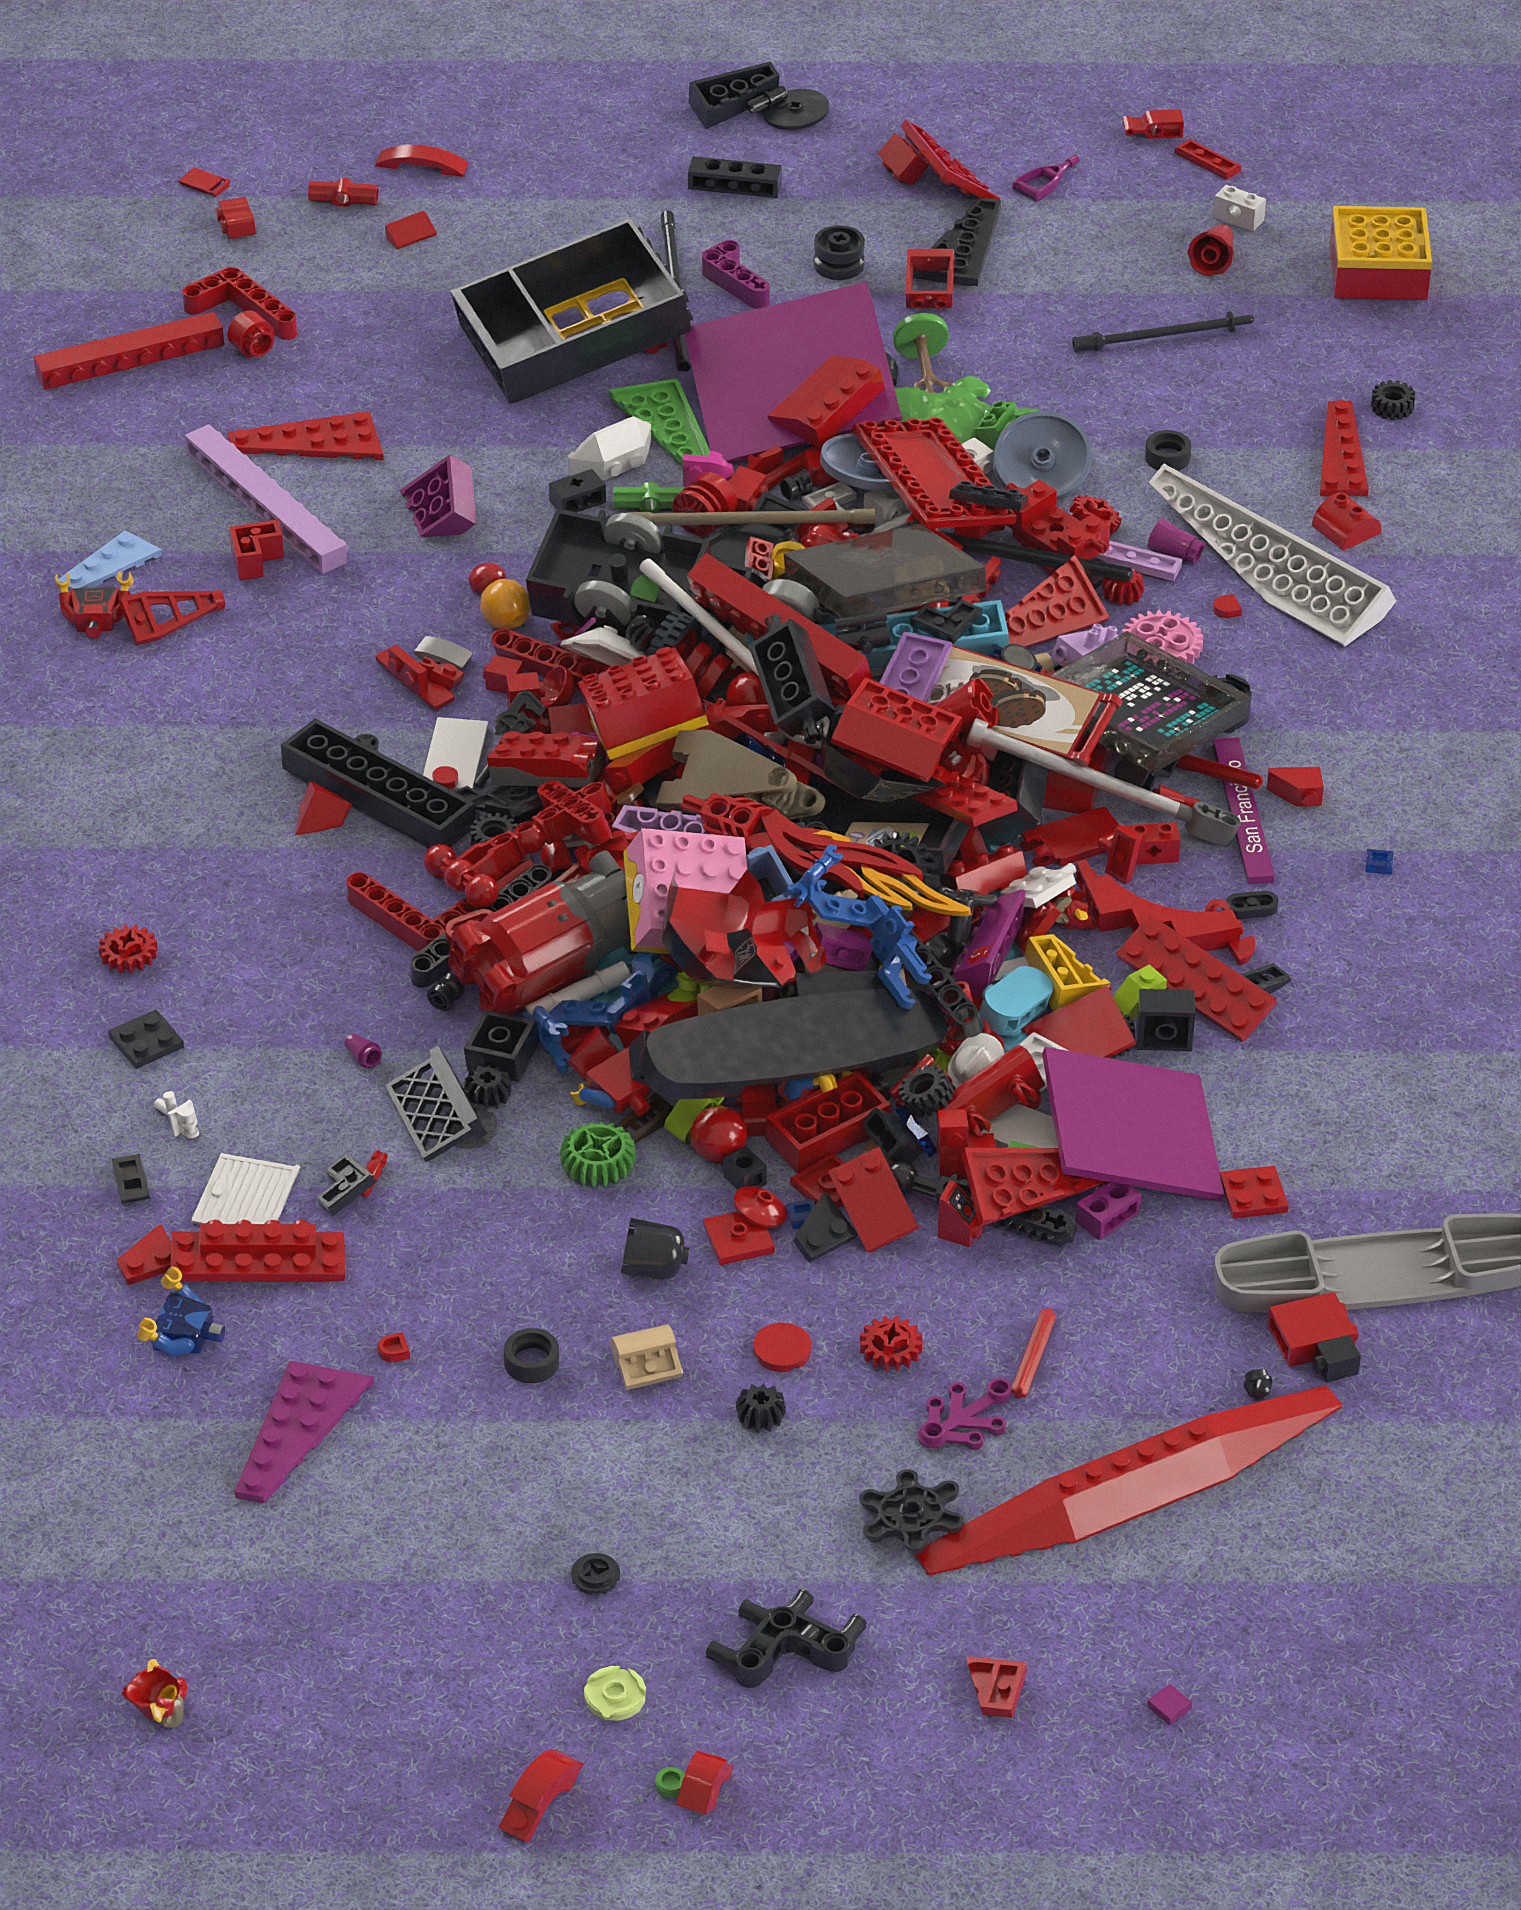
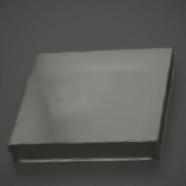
M922 524L784 553L785 577L807 587L819 602L841 618L885 610L887 613L987 591L985 566Z

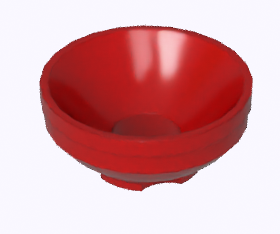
M556 666L549 671L542 681L545 688V697H541V702L544 701L546 709L548 707L569 705L573 695L576 693V686L574 685L571 671L563 666Z

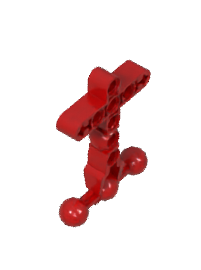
M559 781L546 782L537 789L544 810L539 812L537 816H533L532 821L520 823L515 827L514 832L508 830L506 833L500 834L484 843H477L459 857H456L455 852L447 845H433L425 853L423 858L424 867L432 876L441 877L445 880L449 889L454 892H465L467 900L474 907H490L496 902L499 895L498 884L495 880L502 877L505 871L517 865L522 859L527 858L526 854L530 855L539 852L545 843L550 845L572 833L577 834L592 845L602 844L612 837L611 830L604 816L612 810V804L603 783L595 782L574 792Z

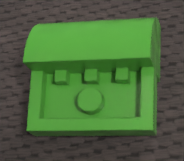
M997 401L991 405V408L982 417L974 430L983 444L995 449L1000 434L1012 421L1025 414L1039 412V409H1017L1015 402Z

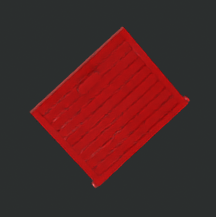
M1106 985L1022 1028L1023 1033H1027L1028 1036L1035 1032L1069 1051L1109 1058L1136 1044L1110 992L1112 990L1110 985Z

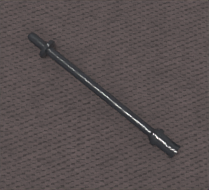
M1229 311L1226 314V318L1110 335L1093 332L1092 335L1073 337L1072 345L1074 352L1089 349L1098 351L1107 344L1225 327L1232 333L1235 331V326L1253 323L1254 317L1252 315L1234 317L1233 313Z

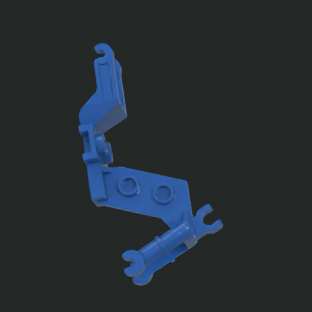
M828 845L822 853V857L819 860H815L796 884H791L786 889L783 896L787 898L791 895V898H797L794 904L797 907L803 901H808L821 919L868 927L873 934L869 941L873 948L872 951L883 964L878 972V976L901 1007L905 1009L912 1008L915 1000L908 999L911 992L899 977L902 962L918 983L927 984L932 977L930 974H924L927 967L914 950L918 939L908 935L914 924L912 921L906 922L901 916L902 908L900 905L892 906L889 909L879 895L870 896L868 901L829 895L821 891L827 882L819 880V878L824 873L826 874L831 866L837 865L843 858V854L834 853L837 846Z
M640 952L632 959L631 963L634 974L621 984L623 996L615 1003L563 1000L550 1012H547L543 1006H536L533 1010V1015H529L526 1011L522 1012L523 1018L536 1021L539 1042L545 1048L546 1053L555 1059L558 1072L567 1073V1066H571L567 1061L572 1055L567 1054L562 1048V1044L558 1043L561 1042V1035H569L566 1024L609 1026L610 1033L618 1035L614 1026L622 1019L623 1015L631 1009L659 997L658 992L671 982L670 975H676V969L673 965H664L655 973L652 964L663 954Z

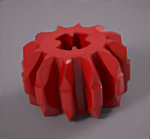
M1133 569V577L1130 582L1104 578L1102 581L1104 599H1110V604L1118 602L1120 607L1123 603L1131 606L1132 602L1139 603L1145 586L1143 585L1142 574L1136 573V569Z

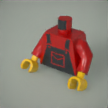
M121 571L117 573V580L121 590H119V587L71 588V592H68L70 575L66 572L67 581L61 583L58 581V574H56L55 584L61 592L58 593L61 613L70 624H76L77 632H86L89 638H98L101 635V631H113L115 623L120 622L124 618L119 600L121 597L130 595L128 588L134 583L130 572L129 578L126 581H122Z

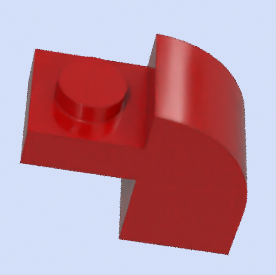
M696 1751L684 1774L676 1805L705 1815L715 1808L721 1784L730 1778L733 1765L727 1764V1760L722 1757Z

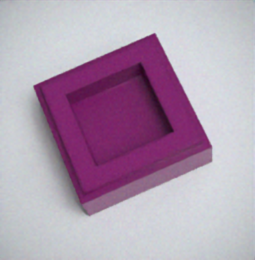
M1169 1684L1148 1700L1147 1707L1168 1725H1171L1192 1709V1702Z

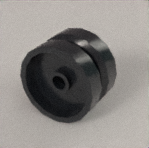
M842 225L821 229L814 239V268L816 272L822 277L831 280H847L858 276L864 269L865 238L863 234L855 228Z

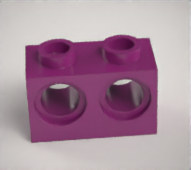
M1107 1182L1090 1195L1084 1196L1079 1200L1076 1206V1223L1098 1240H1101L1140 1213L1141 1193L1130 1185Z

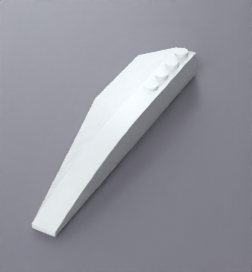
M1163 464L1149 481L1150 485L1268 604L1344 647L1379 623L1396 602L1389 586L1166 464Z

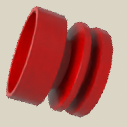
M714 472L700 474L688 487H685L682 492L678 493L672 502L673 513L735 512L738 508V499L733 487L726 479ZM720 525L680 526L686 531L704 538L713 533Z

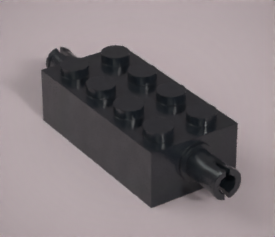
M769 615L772 623H770L768 617L765 619L768 633L749 644V648L774 723L790 737L803 732L806 744H816L814 736H816L818 742L821 740V734L816 722L835 710L808 631L791 618L782 623L780 615Z

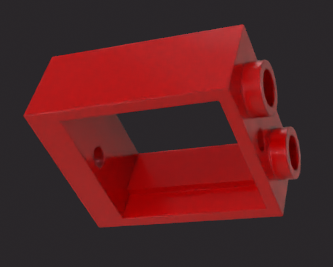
M907 249L906 307L915 309L953 308L954 249ZM913 271H948L947 291H913Z

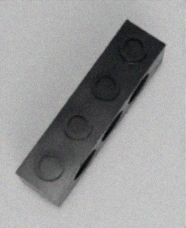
M693 156L688 170L689 190L778 198L782 184V165Z

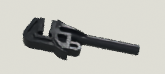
M522 691L516 696L507 711L498 714L494 722L497 725L494 728V734L501 736L511 731L526 734L531 731L536 721L532 718H527L523 712L517 713L522 705L525 706L524 712L531 713L537 719L540 718L546 708L533 693ZM488 763L474 781L475 786L482 789L490 778Z

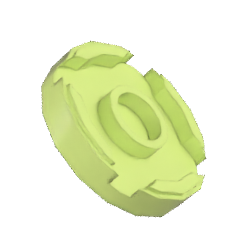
M620 1666L601 1668L590 1675L584 1688V1700L587 1708L595 1716L605 1720L619 1721L630 1718L638 1713L645 1704L646 1686L642 1677L629 1668L628 1671L620 1669Z

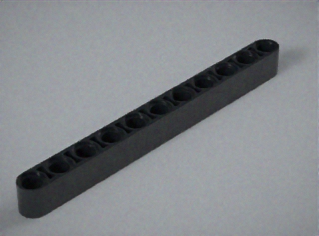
M811 822L805 827L829 831L821 822ZM852 869L866 883H868L871 887L879 891L864 878L862 870ZM836 882L843 891L848 890L846 887ZM864 893V898L857 897L856 899L868 901L870 896ZM911 930L908 935L918 939L914 950L922 962L926 963L927 969L924 974L932 976L927 984H921V986L934 998L940 1009L963 1036L971 1038L979 1035L983 1030V1021L976 1006ZM942 981L940 984L934 985L936 982ZM957 999L956 1002L949 1004L950 1001ZM969 1018H973V1019H972L971 1021H969V1022H964L965 1020H967V1019H969Z

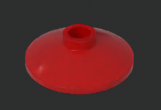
M745 1186L738 1189L733 1197L734 1206L739 1214L755 1225L775 1228L781 1226L787 1218V1209L784 1203L775 1194L766 1189Z

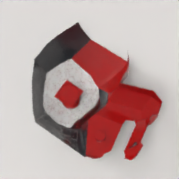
M820 722L821 757L825 776L841 788L862 799L877 802H897L937 787H946L947 783H956L958 773L971 779L977 775L981 766L977 756L972 755L959 742L960 738L957 737L955 742L949 740L941 753L936 771L927 783L863 756H856L843 752V754L836 751L838 749L826 741ZM941 765H944V766H946V767H948V768H950V769H952V770H954V771H956V772H952V773L950 774V773H949L947 770H945V768H944L943 766H941Z
M748 870L745 871L729 894L678 887L674 871L664 912L662 942L675 962L693 980L710 985L734 988H781L785 983L794 982L797 978L794 977L796 971L787 948L782 944L785 941L793 943L810 973L820 970L827 961L826 949L821 946L812 923L815 915L809 903L803 901L797 907L794 905L797 898L765 903L761 886Z

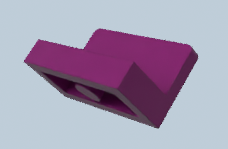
M816 922L814 928L818 934L819 942L826 949L827 961L825 963L854 971H864L873 950L867 936L863 933Z

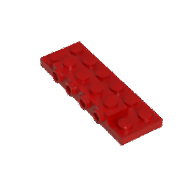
M210 1220L206 1224H200V1232L171 1231V1267H176L181 1271L182 1278L180 1281H345L344 1232H316V1224H309L305 1220H297L293 1224H280L277 1220H268L264 1224H252L248 1220H239L235 1224H223L219 1220Z

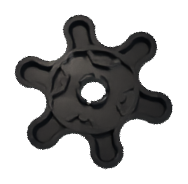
M904 1469L897 1473V1486L894 1490L879 1492L874 1489H868L859 1495L860 1504L864 1509L878 1513V1517L875 1520L868 1522L863 1527V1534L867 1540L877 1543L886 1537L898 1536L911 1554H921L925 1550L927 1545L926 1536L931 1532L943 1531L949 1534H956L961 1531L964 1524V1518L961 1514L950 1512L944 1507L957 1498L959 1485L949 1480L943 1481L935 1487H924L918 1483L917 1472L911 1469ZM906 1512H918V1516L916 1517L915 1514L909 1515Z

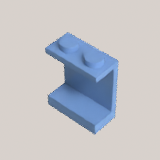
M772 845L753 849L747 855V870L756 880L763 877L768 879L777 895L771 902L790 899L791 895L785 898L783 894L793 882Z

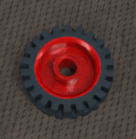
M679 611L671 612L670 615L665 617V621H662L660 624V629H657L656 637L651 641L652 647L648 649L649 656L656 654V651L661 648L675 647L685 662L700 643L699 640L702 636L701 623L688 614Z

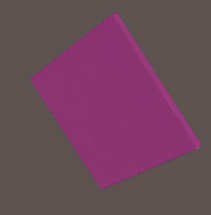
M1044 1048L1042 1058L1063 1174L1216 1201L1222 1200L1224 1191L1200 1075L1056 1048Z

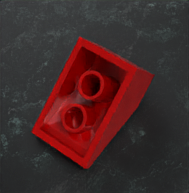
M880 1147L828 1171L867 1253L919 1229Z

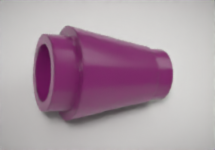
M351 1034L346 1038L345 1047L360 1066L372 1068L381 1061L382 1051L377 1043L356 1034Z

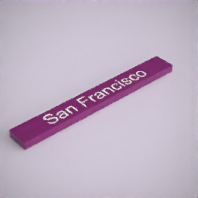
M1239 737L1213 739V748L1218 763L1247 771ZM1222 780L1229 812L1238 816L1241 821L1235 836L1247 883H1274L1275 875L1252 788Z

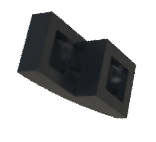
M140 1154L113 1158L112 1166L121 1203L150 1199Z

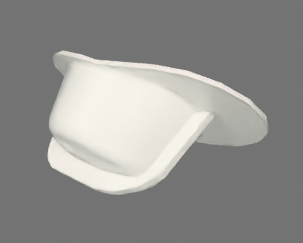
M980 1033L971 1038L968 1037L963 1041L948 1065V1075L952 1079V1084L956 1088L959 1087L963 1082L1003 1055L1004 1050L1001 1043L995 1037L986 1033Z

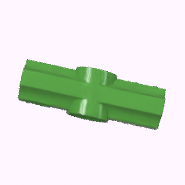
M646 482L641 487H613V508H640L642 512L657 513L660 509H672L673 499L684 488L660 487L654 482Z

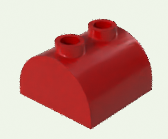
M1336 493L1324 500L1316 510L1312 520V526L1343 551L1381 534V523L1345 493Z

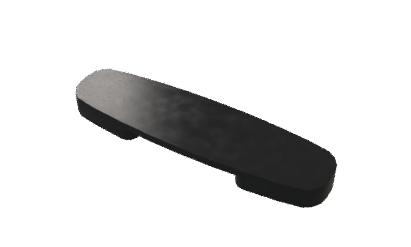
M888 988L806 995L725 1009L656 1028L650 1033L641 1050L639 1064L644 1078L651 1089L668 1099L736 1097L743 1092L747 1085L811 1078L858 1068L870 1074H877L916 1063L926 1054L932 1057L946 1035L947 1024L934 998L926 992L915 988H908L911 992L908 999L915 1000L914 1005L910 1009L901 1007Z

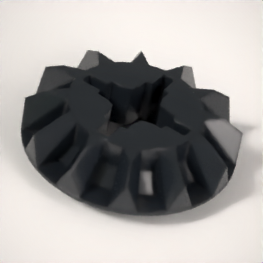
M601 1553L587 1554L580 1557L573 1564L571 1569L572 1582L578 1586L580 1592L587 1590L591 1596L595 1591L605 1594L608 1588L615 1589L616 1582L620 1580V1568L618 1563L608 1555ZM591 1568L598 1575H601L600 1579H595L594 1576H591Z

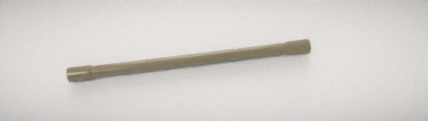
M876 509L702 513L628 512L644 517L656 526H665L667 524H876Z

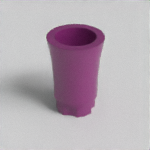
M1161 518L1150 534L1147 547L1150 550L1195 564L1202 556L1205 543L1174 526L1166 519Z

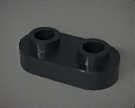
M1254 891L1232 894L1227 897L1226 902L1229 904L1230 910H1233L1237 919H1248L1274 915L1278 910L1279 899L1276 894L1270 891Z

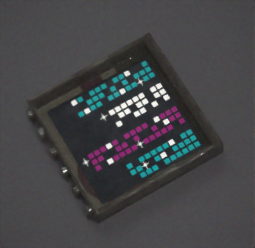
M1128 631L1049 675L1105 694L1119 696L1123 702L1120 708L1114 711L1098 743L1152 773H1156L1245 719L1250 700L1249 695ZM1101 702L1084 736L1089 737L1106 706L1105 703Z

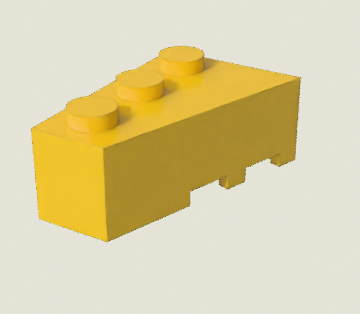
M1054 934L1029 937L1024 957L1030 967L1041 970L1051 979L1053 992L1048 1004L1053 1012L1111 984L1105 978L1100 980L1093 974V968L1088 963L1083 965L1075 958L1076 953Z

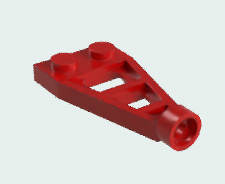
M221 590L212 592H141L121 597L119 600L136 646L160 640L211 612L225 609V599ZM192 600L197 610L187 615H181L177 602ZM152 605H168L172 611L173 618L163 624H157L150 609Z

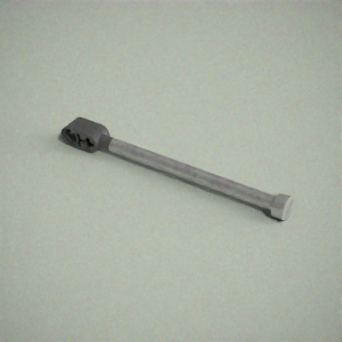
M975 718L967 737L966 743L976 747H979L981 743L1182 820L1186 822L1185 829L1190 834L1220 846L1226 847L1231 844L1241 824L1239 817L1231 812L1205 802H1196L1193 808L988 729V723Z

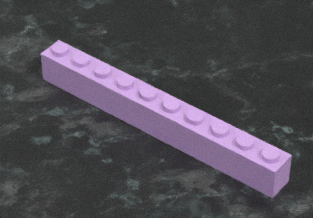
M208 424L185 435L186 453L263 522L278 520L283 539L322 574L347 563L348 547L345 541L339 539L329 527L323 525L315 515H312L305 509L302 503H298L288 491L282 489L274 479L266 475L260 467H257L250 461L247 455L242 454L233 443L226 440L219 431H216Z

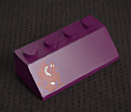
M1020 889L998 897L994 905L989 906L988 909H983L979 920L980 927H974L970 938L972 943L971 945L966 944L961 957L963 961L961 964H956L952 975L956 982L964 981L969 984L971 996L983 999V991L990 984L993 985L1020 930L1026 896L1025 890Z

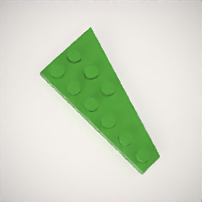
M678 378L608 390V397L629 417L634 416L651 424V437L682 466L684 454L709 456L710 450Z

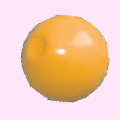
M499 579L491 583L484 590L480 599V610L485 621L496 629L513 630L521 626L531 613L526 587L512 579Z

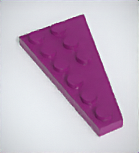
M289 1361L235 1489V1498L265 1503L285 1481V1477L295 1466L298 1467L303 1462L304 1456L311 1449L314 1450L336 1426L350 1406L353 1407L359 1401L360 1395L366 1389L369 1390L374 1384V1376Z

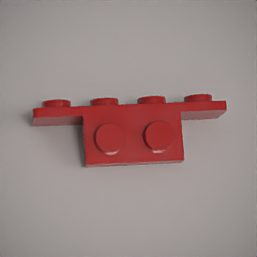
M397 644L375 655V660L434 710L455 700L453 693L443 685L430 680V675H427V669Z

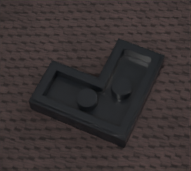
M962 599L947 613L924 605L910 619L912 627L944 641L952 642L953 645L982 616V608Z
M346 1153L325 1170L328 1176L336 1183L320 1194L316 1200L331 1216H334L374 1185L377 1180L373 1174Z

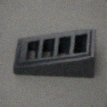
M1274 963L1240 974L1269 994L1288 984L1292 979L1289 974Z

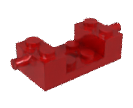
M1040 479L1024 489L1019 488L1013 482L1006 486V490L1016 489L1021 494L1027 495L1028 502L1021 511L1012 510L1017 516L1015 524L1005 525L1042 550L1068 556L1076 555V557L1089 560L1100 553L1104 554V552H1107L1109 548L1110 525L1094 514L1087 516L1081 521L1056 506L1057 490Z

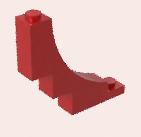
M768 704L723 707L724 712L760 733L779 732L781 730L775 725ZM708 710L705 712L709 724L694 729L711 730L734 742L750 740L753 737ZM677 736L613 760L606 767L613 791H624L639 782L642 785L654 775L678 763L679 761L673 759L672 755Z
M1087 859L1076 861L1075 880L1080 891L1086 893L1084 900L1088 903L1089 911L1096 922L1099 932L1131 927L1134 933L1151 914L1206 952L1228 948V942L1238 940L1240 935H1243L1242 922L1240 919L1237 920L1232 909L1200 912L1162 906L1126 890L1109 874L1097 876L1094 869L1091 870Z

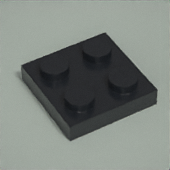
M157 1009L108 1030L109 1038L135 1069L184 1048L182 1038Z

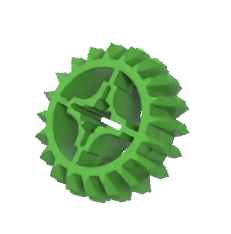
M590 1121L588 1126L579 1124L578 1130L571 1129L569 1135L564 1136L560 1147V1163L566 1175H571L573 1182L580 1180L583 1186L588 1182H591L593 1187L597 1183H602L605 1188L608 1181L617 1184L618 1178L625 1179L627 1173L632 1172L636 1161L634 1140L630 1137V1133L625 1132L623 1127L615 1128L613 1122L609 1125H604L603 1121L599 1124H593Z

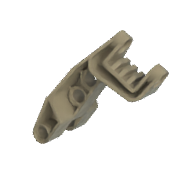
M711 730L678 731L672 755L673 759L686 763L682 778L662 782L655 803L658 808L665 811L673 808L675 811H681L684 814L696 815L680 807L684 795L690 794L706 801L712 792L722 796L745 795L744 798L777 809L788 820H794L820 813L824 808L825 798L814 788L797 781L796 776L787 768ZM816 796L813 806L807 807L808 800Z

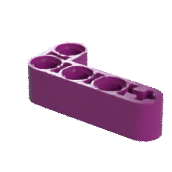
M725 240L702 253V275L754 309L769 306L770 284L740 264V246L738 242Z

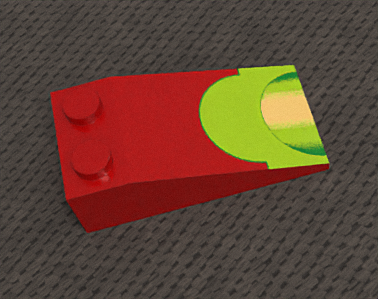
M701 986L696 991H686L678 987L626 1012L622 1019L614 1026L624 1049L644 1029L652 1032L656 1028L698 1016L697 995L700 994Z

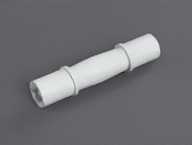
M620 961L601 971L594 972L595 975L573 983L554 994L550 992L547 996L524 1006V1009L529 1015H533V1010L536 1006H543L547 1012H550L563 1000L588 1001L602 992L607 994L608 991L620 986L631 974L624 961Z

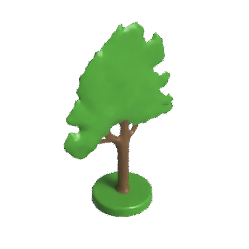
M929 313L913 314L902 319L895 326L892 333L894 347L899 354L907 358L919 359L921 379L912 388H894L902 420L899 421H907L910 418L929 420L932 417H938L944 421L961 444L974 437L977 439L978 437L974 429L991 407L976 397L987 398L990 393L989 386L971 375L959 379L955 383L937 379L932 371L930 357L939 353L946 346L949 339L947 324L941 317ZM932 383L941 386L944 391L935 393ZM921 385L924 386V390H920Z

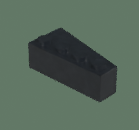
M770 61L689 82L688 103L703 126L708 129L747 111V102L760 96L762 92H769L778 88L780 75Z

